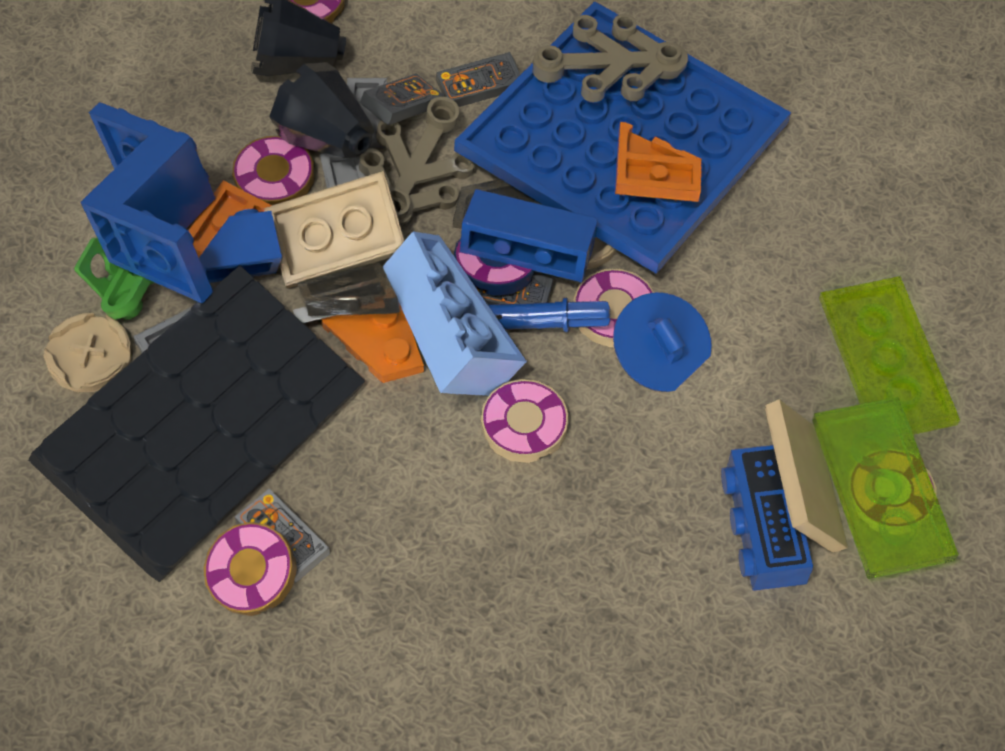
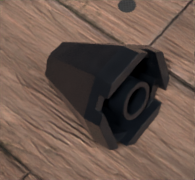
M263 0L264 3L269 5L268 7L260 5L253 51H257L256 61H260V63H251L252 74L270 77L297 73L296 70L303 64L327 62L334 67L336 59H343L346 37L340 36V27L290 0Z
M327 62L303 64L296 70L301 76L295 82L287 79L279 86L269 117L272 123L278 127L276 129L278 136L287 143L342 158L357 157L368 150L374 133L372 124L339 71Z

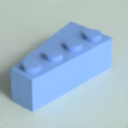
M413 231L384 264L383 269L440 393L489 396L492 391L507 383L527 361L439 235Z

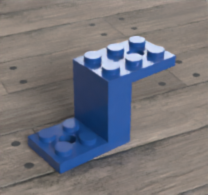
M99 102L89 114L114 170L80 203L108 261L203 303L213 293V290L206 276L207 269L199 260L193 246L194 239L186 228L213 202L215 196L209 183V175L203 168L197 154L196 143L184 132H176L159 125L153 120H145L130 114L122 108L117 109Z

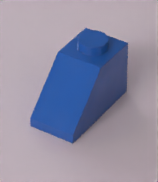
M245 209L235 213L234 216H229L199 257V260L207 269L206 276L209 283L222 281L238 266H242L252 277L275 274L277 272L282 254L272 212H258L256 209Z

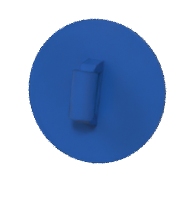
M655 292L635 298L623 308L614 326V348L621 366L633 380L651 390L661 392L675 391L711 356V337L704 319L691 304L672 294Z

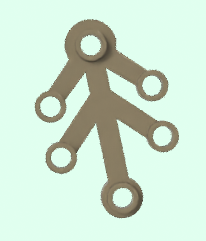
M620 14L614 18L612 35L617 40L628 41L641 50L637 52L629 51L598 31L597 21L592 16L581 15L574 20V38L578 41L589 43L601 52L562 53L555 46H543L534 55L532 71L538 80L552 83L562 78L564 69L606 68L599 75H588L582 81V97L589 102H598L605 97V92L631 68L646 67L640 74L631 73L626 75L622 81V96L630 101H638L644 97L645 90L657 79H674L678 77L687 66L688 55L678 44L672 42L658 43L637 30V22L631 15ZM589 87H596V88H598V89H597V90H593V89H590Z
M436 97L429 102L425 116L428 126L411 157H409L400 136L401 126L398 122L387 125L381 120L377 125L376 140L380 145L387 147L399 175V179L394 187H392L388 177L387 181L395 208L398 210L397 215L401 227L410 221L412 212L434 206L444 210L451 209L456 205L459 197L458 188L449 182L438 184L435 190L410 195L415 185L451 175L458 179H464L473 172L475 163L459 153H455L452 158L426 164L441 135L454 129L457 124L459 107L454 100L448 97ZM436 117H443L446 120H440ZM390 130L394 135L387 136L382 131ZM368 149L361 154L359 170L365 176L384 171V156L380 151ZM373 160L377 162L378 165L369 166L368 164H366L365 161ZM462 162L467 164L469 167L466 169H461L457 167L456 164ZM449 193L453 198L446 200L441 198L440 194Z

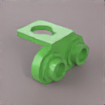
M98 238L90 239L74 267L75 272L102 298L101 308L112 319L123 318L124 320H130L137 316L143 307L141 299L148 286L154 283L110 263ZM99 254L104 259L105 270L109 273L108 278H97L93 275L91 260L94 255Z

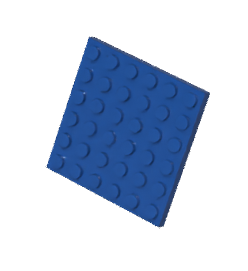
M594 1L581 14L595 18L598 31L629 51H641L628 41L617 40L612 35L613 20L618 15L615 12ZM574 22L551 44L559 48L562 53L601 52L589 43L581 42L574 38ZM636 25L637 30L658 43L666 42ZM687 54V66L678 77L674 79H657L645 90L644 97L638 101H630L622 96V81L626 75L631 73L640 74L646 67L631 68L605 92V97L601 101L589 102L581 95L582 81L588 75H599L606 68L564 69V75L560 80L547 83L538 80L534 76L532 63L455 139L454 151L542 205L598 218L595 237L657 274L789 123L791 112ZM589 87L590 89H593V90H597V89H598V88H596V87ZM620 122H627L633 125L632 133L651 142L656 136L670 143L673 148L684 150L702 159L701 192L698 202L615 194Z

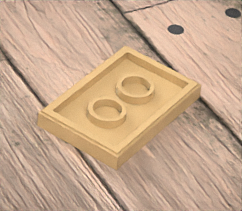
M384 171L264 208V211L272 212L282 254L280 268L287 288L308 284L388 259L405 241Z
M780 399L765 405L792 527L831 552L848 548L819 429Z

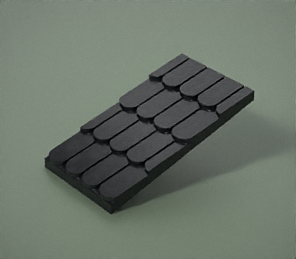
M238 266L212 289L213 293L203 303L197 301L184 316L155 339L148 349L91 396L84 406L48 435L41 445L32 451L28 460L138 566L158 582H161L347 402L365 382L356 371L349 368L343 359L321 339H318L293 313L286 310L280 301L258 281H255L242 266Z

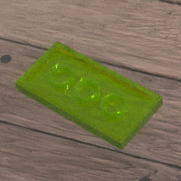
M901 276L820 293V303L875 443L958 425L960 421L959 415Z
M899 397L814 413L812 422L867 579L955 561L959 555Z

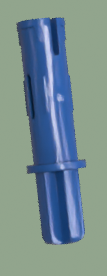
M563 298L562 302L488 305L494 315H502V319H498V321L505 330L563 328L564 332H569V328L606 327L610 323V306L607 301L569 302L568 298Z

